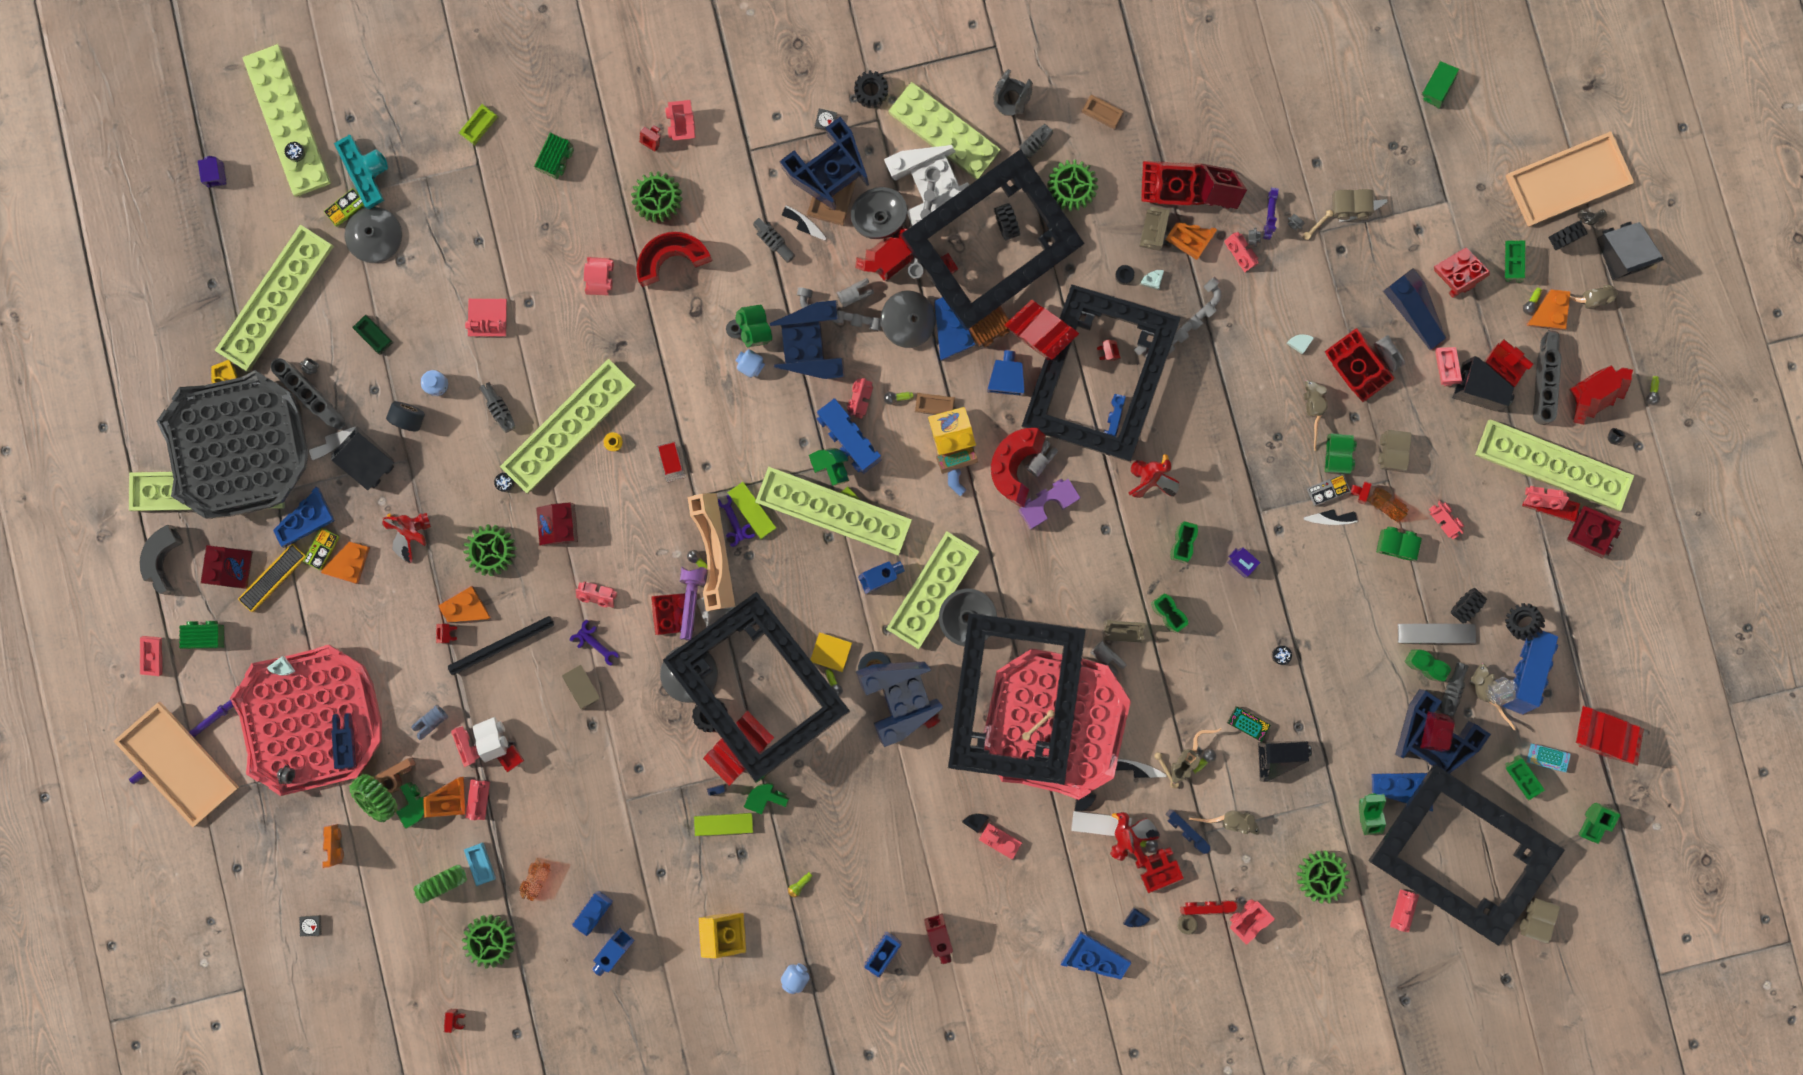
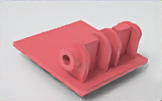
M468 299V321L465 322L468 336L506 337L507 299Z

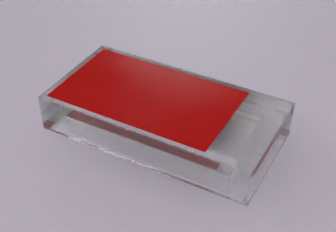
M676 441L658 445L657 449L666 482L670 483L686 478Z

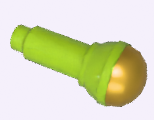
M808 872L797 883L790 885L788 894L791 897L799 896L802 888L811 880L813 875Z

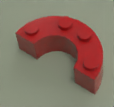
M683 232L660 234L644 246L638 257L636 267L638 282L641 287H645L660 281V267L670 257H686L693 263L695 268L712 262L709 251L700 240L690 234Z
M1024 428L1008 435L996 448L991 461V477L997 490L1012 503L1023 508L1029 489L1018 481L1017 469L1020 462L1026 456L1041 453L1046 435L1038 428Z

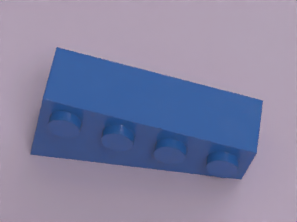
M835 398L817 411L819 416L816 418L822 427L826 426L830 430L828 435L834 443L836 441L840 443L842 447L839 449L847 457H851L854 461L851 464L857 472L861 471L865 474L882 461L881 455L878 451H874L870 441L863 437L858 426L854 422L852 423L849 415Z
M1543 631L1541 634L1538 632V637L1532 636L1530 641L1526 638L1520 657L1523 659L1518 662L1513 672L1516 674V678L1507 688V691L1510 692V698L1502 701L1504 703L1501 705L1502 707L1523 715L1542 705L1544 700L1542 694L1549 682L1547 678L1548 672L1553 667V654L1558 649V636Z

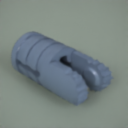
M435 705L434 708L414 723L411 728L413 731L421 729L417 733V737L419 740H422L440 723L446 720L448 715L439 705Z

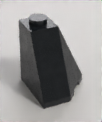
M1308 741L1258 742L1260 781L1268 782L1308 762L1309 756L1312 755V748Z

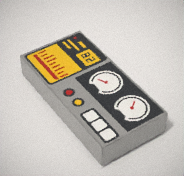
M1344 474L1307 488L1314 506L1351 492Z

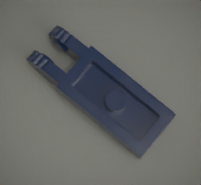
M345 713L344 715L345 729H340L339 714H333L332 716L333 730H331L335 769L356 767L351 713Z
M1171 809L1166 813L1169 817L1167 821L1175 829L1179 827L1183 831L1181 835L1189 842L1193 840L1194 847L1202 854H1208L1211 851L1210 845L1175 811Z

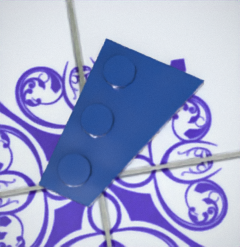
M944 298L935 300L940 361L975 346L969 330L964 329Z
M315 487L311 491L312 493L306 499H303L299 506L291 514L289 513L273 530L281 547L285 548L335 521L318 487Z
M1427 773L1372 774V793L1384 794L1387 798L1407 804Z
M1082 931L1079 932L1061 961V966H1070L1082 971H1092L1099 975L1122 979L1131 965L1130 960Z

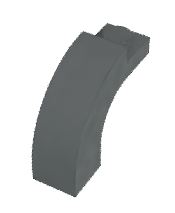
M166 525L154 532L145 542L140 555V572L143 580L154 582L152 585L155 591L165 595L174 592V589L164 572V559L172 549L184 543L176 527Z

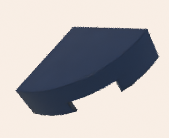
M725 784L707 788V793L709 796L726 792L727 788Z
M1133 907L1123 924L1128 927H1139L1148 923L1150 918Z

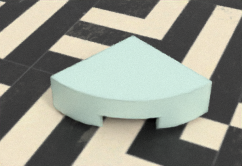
M1155 270L1148 273L1142 279L1140 285L1158 290L1164 270Z
M1301 334L1294 336L1286 344L1300 354H1303L1314 338Z
M285 656L280 657L267 667L270 672L277 675H290L296 672Z

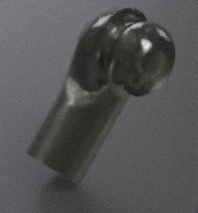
M1582 209L1578 212L1577 217L1585 224L1594 225L1606 218L1607 213L1604 209L1595 214Z

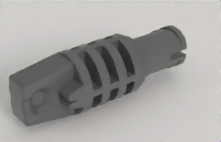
M1043 124L1020 145L1019 149L1023 151L1027 158H1032L1052 136V129Z
M760 218L753 222V226L758 231L756 233L757 236L772 251L777 252L787 263L794 259L795 254L785 245L784 238L769 223L766 225Z
M486 383V387L484 384L480 386L479 389L487 400V407L502 430L507 433L515 429V423L502 397L497 396L491 383Z
M1456 663L1454 674L1448 680L1447 689L1442 698L1441 713L1454 716L1464 692V680L1469 668L1468 665Z

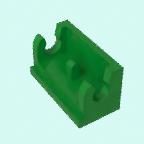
M1440 61L1422 93L1424 96L1423 100L1440 109L1457 78L1459 69Z
M1525 240L1505 241L1506 282L1516 280L1517 283H1523L1525 279Z
M1519 754L1514 757V761L1505 764V769L1528 801L1545 791Z

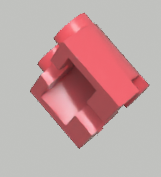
M691 100L668 102V107L665 108L666 118L671 120V126L668 127V135L673 141L696 138Z
M587 257V263L584 266L585 293L587 295L609 296V290H612V279H609V272H613L614 262L611 258Z
M1250 899L1244 905L1245 909L1240 913H1234L1230 918L1232 922L1230 925L1231 930L1246 945L1257 936L1261 929L1266 928L1275 920L1258 901Z

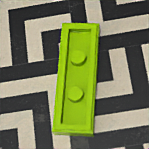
M741 482L727 492L760 539L776 529L760 504L755 503V497L744 482Z
M753 813L694 816L695 836L753 833Z

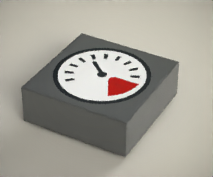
M819 108L815 128L826 131L825 127L836 120L837 112Z
M321 915L299 917L300 937L321 935Z

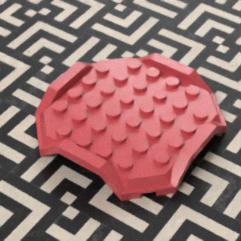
M325 645L313 650L285 656L296 671L290 675H277L267 669L268 666L279 658L252 663L246 671L243 681L236 687L230 697L240 717L248 754L246 775L268 786L270 790L280 796L360 777L382 742V720L374 684L366 667L332 645ZM345 713H351L356 767L335 769L331 730H333L332 716L333 714H339L340 729H345L344 715ZM288 765L295 770V778L290 784H280L277 773L280 768Z
M1031 648L996 671L992 698L984 733H986L984 750H990V754L1028 759V756L1034 757L1036 740L1050 742L1053 717L1049 718L1030 735L1029 740H1024L1022 735L1025 732H1029L1040 722L1049 710H1055L1062 654ZM1082 658L1065 785L999 776L1002 782L1033 786L1062 793L1079 800L1114 778L1131 700L1108 665ZM1044 748L1043 755L1048 756L1049 749Z

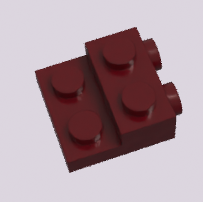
M1584 506L1566 541L1585 549L1584 551L1603 559L1604 555L1609 556L1614 545H1611L1613 538L1618 539L1622 528L1619 527L1621 521Z

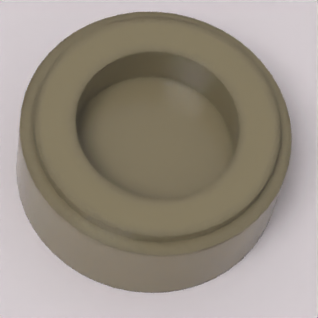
M1181 915L1178 918L1177 926L1182 933L1188 935L1196 931L1198 923L1192 915Z

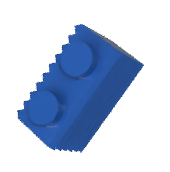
M601 891L595 892L574 920L572 926L585 936H588L613 903V900Z
M885 932L876 948H874L867 961H865V969L880 978L901 947L902 942L889 932Z

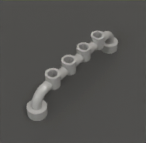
M930 166L925 170V178L928 181L927 190L924 192L925 202L924 208L920 213L921 219L931 213L932 202L935 200V184L940 179V171L935 166ZM916 258L914 263L908 268L909 276L913 279H919L924 273L922 265L919 264Z
M1215 276L1203 286L1207 292L1213 291V299L1177 330L1169 354L1175 349L1173 345L1177 341L1182 343L1189 337L1187 332L1191 328L1196 330L1203 324L1201 319L1205 315L1209 318L1217 311L1215 306L1220 302L1221 290L1218 287L1220 282ZM1137 346L1134 351L1138 355L1143 354L1147 357L1149 349Z
M798 287L797 296H800L801 307L809 306L807 298L812 297L813 290ZM839 311V320H832V322L843 324L844 320L851 321V325L856 327H862V323L870 325L869 329L880 331L882 327L881 319L843 311Z

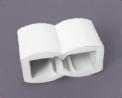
M493 717L473 726L477 751L484 762L507 753L506 747H508V742L505 736H503L505 728L501 721L498 722Z

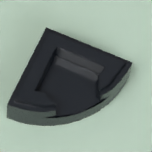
M1089 793L1079 800L1076 799L1074 811H1083L1089 808L1094 803L1096 794Z
M975 813L963 819L962 823L979 833L989 817L984 814Z

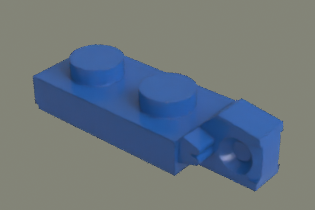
M1114 394L1111 401L1114 412L1109 413L1107 423H1110L1109 431L1105 430L1104 433L1112 436L1117 435L1126 396Z

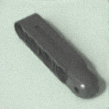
M1548 330L1542 337L1540 355L1537 359L1533 418L1540 425L1554 421L1558 410L1561 369L1560 335L1557 331ZM1547 354L1551 356L1552 363L1547 361ZM1546 373L1551 377L1550 382L1545 378ZM1544 392L1548 393L1549 400L1544 398ZM1543 411L1547 412L1548 419L1542 416Z
M281 358L272 361L271 371L312 413L318 415L327 425L341 430L345 426V419L290 362ZM282 364H285V369H284V371H283V372H280V371H279L280 366H281ZM298 377V383L293 386L294 378ZM311 390V397L306 399V393ZM325 404L324 411L319 412V406Z

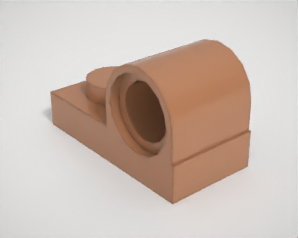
M407 758L374 776V778L383 784L389 793L397 792L402 786V779L399 773L401 776L412 771L411 767L416 765L413 758ZM389 779H391L394 782V787L392 789H390L387 786V781Z

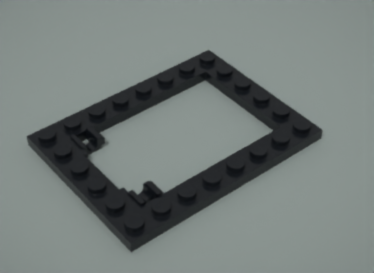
M1021 149L900 234L965 330L974 326L1085 244ZM1009 180L1013 183L1011 187L1007 183ZM1001 187L1008 198L1022 189L1049 229L1037 238L1043 251L971 302L928 238ZM1048 239H1051L1053 242L1051 245L1047 243Z
M1071 284L1059 318L1075 330L1079 327L1090 331L1095 316L1101 317L1104 315L1137 325V329L1142 330L1137 345L1148 348L1149 351L1119 437L1047 415L1072 344L1071 341L1054 359L1047 360L1045 358L1021 427L1038 428L1046 436L1131 463L1181 317ZM1082 315L1086 316L1085 321L1080 320ZM1148 335L1153 336L1152 342L1147 341Z
M757 591L693 637L692 640H689L663 659L665 665L755 783L759 782L850 713L845 703ZM756 624L759 627L757 631H755V629L753 628V626ZM744 630L753 642L765 634L822 707L760 755L703 681L705 677L713 672L704 660L708 656L706 653L736 631L740 633ZM698 666L702 669L699 673L694 670Z
M969 613L948 768L1065 785L1086 629ZM986 635L1063 646L1050 742L1036 740L1034 757L1028 756V759L990 754V750H984L986 733L973 731ZM972 738L977 739V746L971 745ZM1044 748L1049 749L1048 756L1043 755Z
M1434 764L1368 861L1499 946L1565 849ZM1441 792L1520 843L1513 856L1527 865L1499 906L1483 897L1476 908L1398 857ZM1526 849L1530 850L1528 855L1524 854ZM1486 908L1489 909L1487 914L1483 913Z

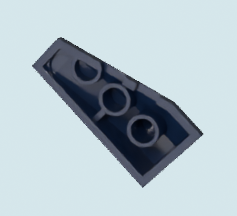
M1414 268L1383 291L1429 350H1432L1446 339L1427 286Z

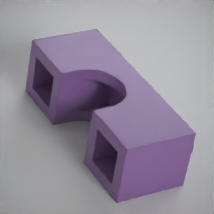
M1063 479L1058 480L1052 484L1054 488L1049 491L1047 489L1040 491L1036 494L1038 498L1033 501L1029 498L1026 500L1024 508L1022 507L1018 510L1030 530L1048 519L1043 509L1047 501L1057 502L1063 510L1080 499L1069 479L1065 481Z

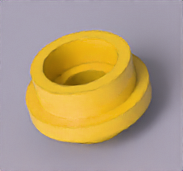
M611 432L605 436L603 443L607 450L615 452L622 447L623 439L618 433ZM613 438L616 439V443L614 445H610V440Z

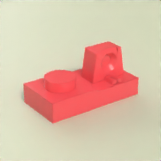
M1456 347L1437 348L1435 354L1441 385L1452 386L1453 384H1461L1462 377Z
M140 637L141 675H162L161 637Z
M463 726L455 728L451 733L464 767L475 763V760L480 758L476 746L469 747L470 737L467 730H464Z
M990 823L987 824L979 838V841L1012 860L1022 844L1021 841Z

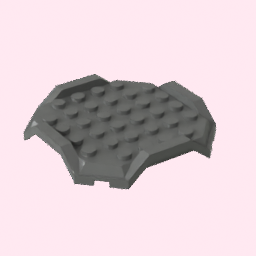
M256 370L243 377L208 385L179 387L172 397L173 401L167 410L164 409L156 421L166 440L174 479L171 497L188 506L205 519L241 515L268 509L283 503L306 470L308 447L301 413L292 393Z

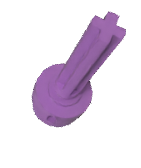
M681 567L680 582L687 585L680 635L682 640H692L698 586L706 584L707 569L704 567L691 571Z

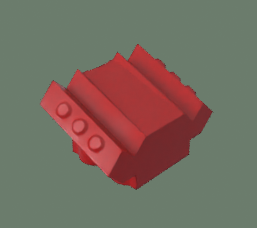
M1143 161L1141 201L1172 205L1205 204L1199 194L1201 164Z
M901 228L893 236L884 238L870 250L866 249L865 258L856 257L855 268L867 272H877L884 281H888L912 262L914 258L912 256L913 253L900 236L907 228Z
M1030 300L1004 325L1026 345L1047 360L1054 359L1079 335L1075 329L1068 326L1033 300Z
M1357 328L1324 351L1334 368L1362 402H1365L1395 379L1392 372Z
M1610 365L1571 387L1569 390L1577 404L1573 422L1584 425L1586 417L1595 418L1596 414L1606 407L1614 406L1616 398L1624 399L1632 382L1633 369L1622 367L1615 371L1613 366Z
M1582 706L1576 743L1579 744L1580 748L1606 758L1638 766L1644 729L1609 714L1596 711L1593 708Z
M748 711L736 722L759 755L774 739ZM722 738L703 758L729 786L745 771Z

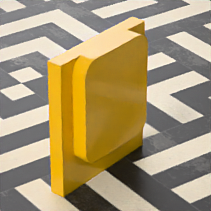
M819 632L810 660L813 663L843 672L852 643Z

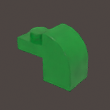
M823 449L808 455L814 472L827 471L832 486L849 481L843 464L848 461V458L840 449Z
M412 782L400 787L409 805L396 812L405 829L414 826L425 818L424 797L427 795L420 797L421 792L416 784L413 785Z
M763 783L756 786L749 793L744 808L762 815L768 801L786 807L790 798H787V794L782 791L776 790L775 793L772 792L774 784Z
M1372 793L1364 796V798H1360L1359 815L1363 835L1383 834L1386 827L1383 808L1386 803L1384 794Z
M1593 803L1585 813L1587 818L1578 835L1599 844L1605 830L1613 831L1620 814L1607 806Z

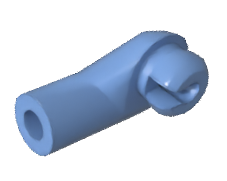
M956 469L948 472V486L961 496L967 489L959 483L961 470Z

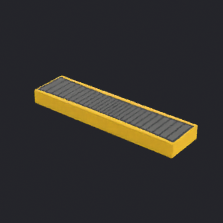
M291 544L238 600L250 612H254L303 562L306 555L295 544Z

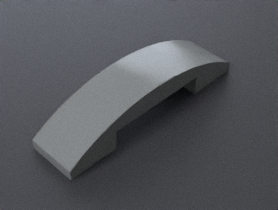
M1398 624V643H1476L1475 624Z

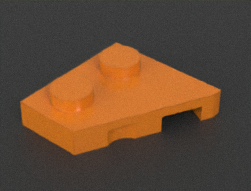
M1177 222L1165 240L1198 260L1217 229L1212 227L1211 229L1200 228L1199 225H1187Z
M1549 290L1533 317L1528 321L1527 326L1565 330L1571 291Z
M349 542L322 569L321 573L358 584L370 547Z
M473 586L438 605L447 622L491 619Z
M458 777L424 797V817L465 814L464 777Z
M338 824L324 827L323 851H327L328 860L323 862V868L343 863L342 859H344V850L340 846L342 833L340 828H338Z

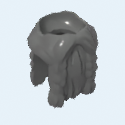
M1009 69L1005 71L1002 78L997 82L993 96L995 107L1005 116L1022 114L1025 111V105L1031 98L1033 86L1031 79H1028L1025 84L1020 80L1010 78L1011 70ZM1011 90L1019 94L1016 104L1013 105L1008 104L1004 98L1005 94Z

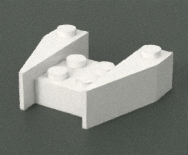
M952 145L900 151L884 159L890 175L895 181L912 174L923 202H925L924 192L927 190L928 181L925 178V170L930 166H935L939 169L940 179L935 184V200L932 202L931 212L969 186L968 182L959 186L947 159V156L956 153ZM924 203L907 210L912 226L921 220L920 213L924 208Z

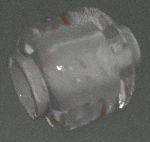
M1501 677L1488 684L1486 694L1493 704L1496 703L1501 706L1516 698L1518 688L1513 680L1509 681L1506 677Z

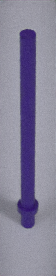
M231 700L224 705H219L214 713L194 727L189 733L196 737L222 715L226 716L228 711L234 707ZM138 771L129 778V781L134 785L145 775Z

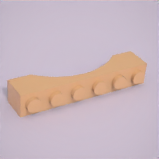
M717 493L687 497L690 516L701 533L707 554V579L703 591L706 611L735 607Z

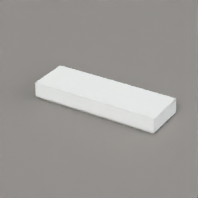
M1073 811L1071 831L1115 836L1114 832L1118 825V820L1112 817V815ZM1129 818V826H1131L1132 818Z

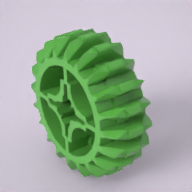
M1076 159L1073 160L1072 164H1070L1069 160H1066L1065 166L1059 163V169L1054 167L1053 173L1049 174L1051 180L1047 181V185L1050 186L1048 190L1050 193H1053L1052 196L1054 199H1057L1058 205L1062 203L1061 209L1069 206L1068 210L1072 211L1073 206H1075L1076 211H1078L1080 205L1086 208L1087 203L1091 204L1093 201L1091 197H1096L1097 193L1095 190L1098 189V185L1095 183L1098 181V178H1092L1095 172H1088L1090 165L1084 168L1083 161L1080 162V165H1077ZM1071 172L1068 179L1058 180L1063 174ZM1077 173L1080 174L1086 180L1087 183H1085V181H1081L1080 179H1078ZM1072 179H1073V183H1075V185H1076L1075 188L1073 189V192H1072V188H1070V186H1071L1070 183L1072 182ZM1058 188H1060V190H1065L1068 194V198L1065 197L1059 191ZM1087 190L1082 197L1074 199L1076 192Z
M660 171L656 173V176H654L653 172H650L649 178L643 175L644 181L637 179L639 186H633L636 192L631 193L632 198H635L631 202L633 205H636L635 211H640L639 216L641 218L645 216L646 221H650L652 218L654 223H657L658 218H660L661 222H664V217L666 216L671 220L670 213L676 215L675 208H681V205L677 202L683 201V198L679 196L682 194V190L678 189L679 183H674V177L668 179L667 173L661 177ZM657 184L665 185L668 188H670V190H660L657 187ZM651 186L650 192L644 194L645 190ZM655 190L657 191V193H658L659 196H660V197H659L660 199H658V203H657V201L654 199V198H655V195H656ZM671 198L670 203L663 208L664 202ZM643 204H653L656 206L657 211L650 210Z
M487 524L485 529L483 526H479L480 533L473 530L474 537H467L471 542L470 544L464 543V546L469 547V550L463 551L464 554H469L465 561H472L469 567L474 568L476 566V573L481 571L483 576H486L487 573H489V576H494L496 572L500 575L502 572L501 568L505 571L508 570V567L505 565L506 563L513 564L509 559L510 557H516L515 554H511V551H515L517 548L511 546L515 542L514 539H509L511 534H504L506 529L501 528L499 530L497 525H494L492 528L491 525ZM496 535L488 543L480 541L485 536ZM500 540L504 545V554L499 551ZM477 547H479L481 550L480 561L478 560L476 555ZM485 547H491L496 554H490ZM493 557L500 560L495 565L485 566L486 562H489Z
M362 774L349 786L351 796L369 817L378 822H385L395 815L398 807L396 800L389 793L388 789L373 776Z
M1317 850L1315 856L1309 853L1310 860L1303 858L1302 860L1306 864L1304 866L1298 865L1300 869H1303L1302 872L1296 873V875L1302 877L1297 880L1298 884H1303L1299 889L1306 891L1304 895L1307 898L1311 896L1312 901L1315 902L1318 899L1320 904H1323L1324 899L1327 903H1331V897L1337 901V894L1344 895V892L1341 891L1342 888L1348 889V886L1344 885V883L1350 882V879L1345 877V875L1350 874V871L1343 870L1347 864L1341 863L1342 858L1336 857V854L1333 852L1329 854L1328 851L1324 850L1321 855V852ZM1323 861L1331 862L1336 871H1327ZM1316 865L1315 873L1309 875L1313 866ZM1322 873L1327 875L1324 881L1318 879ZM1334 879H1337L1336 884H1335L1334 887L1331 889V887H1330L1331 882H1332ZM1310 883H1319L1323 892H1316Z
M455 865L417 884L413 888L416 899L424 904L465 883L467 881L466 873L461 865Z
M492 914L488 916V919L485 915H482L480 920L478 918L473 920L474 924H468L469 930L464 931V935L467 937L463 938L462 942L467 943V945L462 948L469 951L465 957L472 956L471 963L477 960V967H480L483 963L485 969L489 968L490 964L493 968L497 967V962L502 965L504 959L508 960L510 958L508 953L514 951L511 946L515 945L516 941L510 940V938L514 937L515 933L509 934L512 926L506 928L507 920L500 923V916H497L494 920ZM480 927H491L487 934L477 933ZM498 931H499L500 934L502 935L503 941H501V940L498 939V937H497V932H498ZM490 937L492 944L488 946V941L485 940ZM475 942L479 943L481 947L480 952L477 950ZM490 949L501 950L497 956H486Z

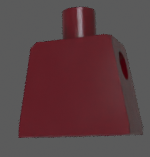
M1428 711L1421 748L1438 752L1448 751L1451 745L1455 722L1448 715Z
M943 913L925 918V927L934 957H939L941 964L950 963L952 961L950 953L953 952Z

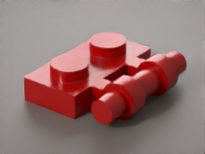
M1171 847L1164 850L1163 848L1159 849L1157 853L1150 856L1145 855L1148 861L1142 865L1135 861L1137 869L1144 866L1146 868V872L1141 873L1140 876L1147 893L1184 879L1177 860L1169 862L1167 859L1168 856L1173 855ZM1161 860L1163 865L1153 869L1151 863Z

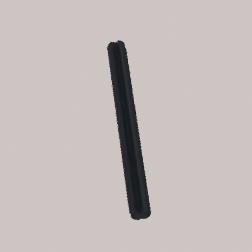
M547 616L448 665V671L451 675L458 674L553 627L554 621L551 616Z

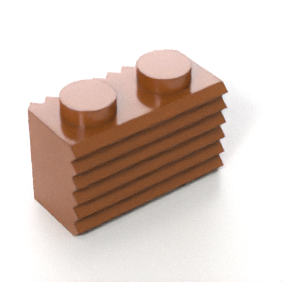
M1001 306L968 329L979 348L981 346L986 348L994 343L993 339L1000 336L1003 338L1011 332L1004 326L1009 319Z

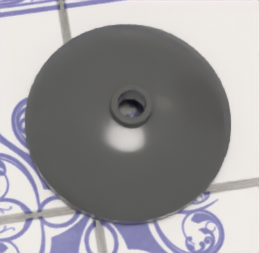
M886 187L867 190L856 199L851 209V220L854 228L859 234L870 239H884L894 235L902 228L907 218V205L904 198L897 191Z
M380 207L359 210L349 219L345 228V242L349 251L356 258L367 263H380L388 260L397 252L402 241V229L399 221L391 212ZM372 229V233L367 235V231Z
M898 292L886 301L882 309V329L886 337L893 344L903 348L918 347L925 343L933 333L935 327L934 309L929 300L918 292ZM912 316L915 317V322H912Z
M960 589L953 592L944 600L939 611V624L942 632L951 642L960 646L965 645L968 623L964 620L965 614L975 613L997 616L991 599L975 589Z
M679 647L672 650L668 655L677 650ZM708 652L706 653L708 656L704 660L713 672L705 677L703 681L712 692L717 683L718 668L713 656ZM663 662L660 669V679L665 691L672 698L680 702L692 703L693 700ZM699 666L694 669L697 673L702 671Z

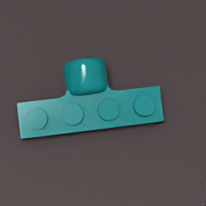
M350 134L335 142L334 145L365 208L369 210L385 201L375 182L376 176L386 171L389 167L384 155L376 149L366 155H362L353 136Z

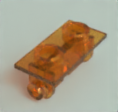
M1376 487L1373 491L1374 494L1367 499L1375 508L1381 510L1396 522L1401 521L1408 515L1409 509L1407 505L1397 498H1394L1392 502L1389 501L1392 495L1382 487Z
M536 858L534 863H531L528 869L529 875L526 881H522L519 888L522 899L526 897L528 900L534 901L538 897L543 885L537 883V881L545 882L551 870L549 869L550 864L543 862V865H541L542 863L538 858Z

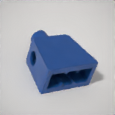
M1005 350L1003 360L995 361L987 389L988 393L1024 395L1023 364L1021 362H1014L1015 351Z
M888 561L863 572L858 576V579L865 594H868L898 579L897 575L905 572L900 561L895 564H891ZM882 572H885L887 577H884Z
M620 928L593 960L596 963L592 968L593 972L599 976H602L605 971L609 973L635 940Z

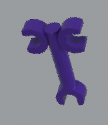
M1271 187L1268 193L1267 222L1263 228L1265 231L1262 239L1271 240L1272 234L1276 230L1275 223L1277 218H1275V209L1279 188Z
M727 495L728 503L724 505L718 499V504L721 508H724L735 533H727L726 538L734 536L735 542L731 543L730 546L735 547L746 538H754L755 534H746V530L751 528L750 524L741 528L731 507L732 498Z
M585 620L582 623V628L577 634L572 635L569 641L573 642L575 638H579L578 648L583 647L586 641L605 657V662L608 665L612 666L613 663L609 660V657L614 655L616 658H619L620 655L615 651H609L590 634L594 633L597 627L594 626L591 630H588L586 626L590 621Z

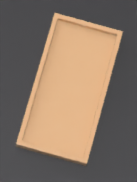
M1612 132L1598 136L1506 175V179L1528 227L1634 183Z
M161 702L155 704L114 740V743L192 827L200 823L239 788Z

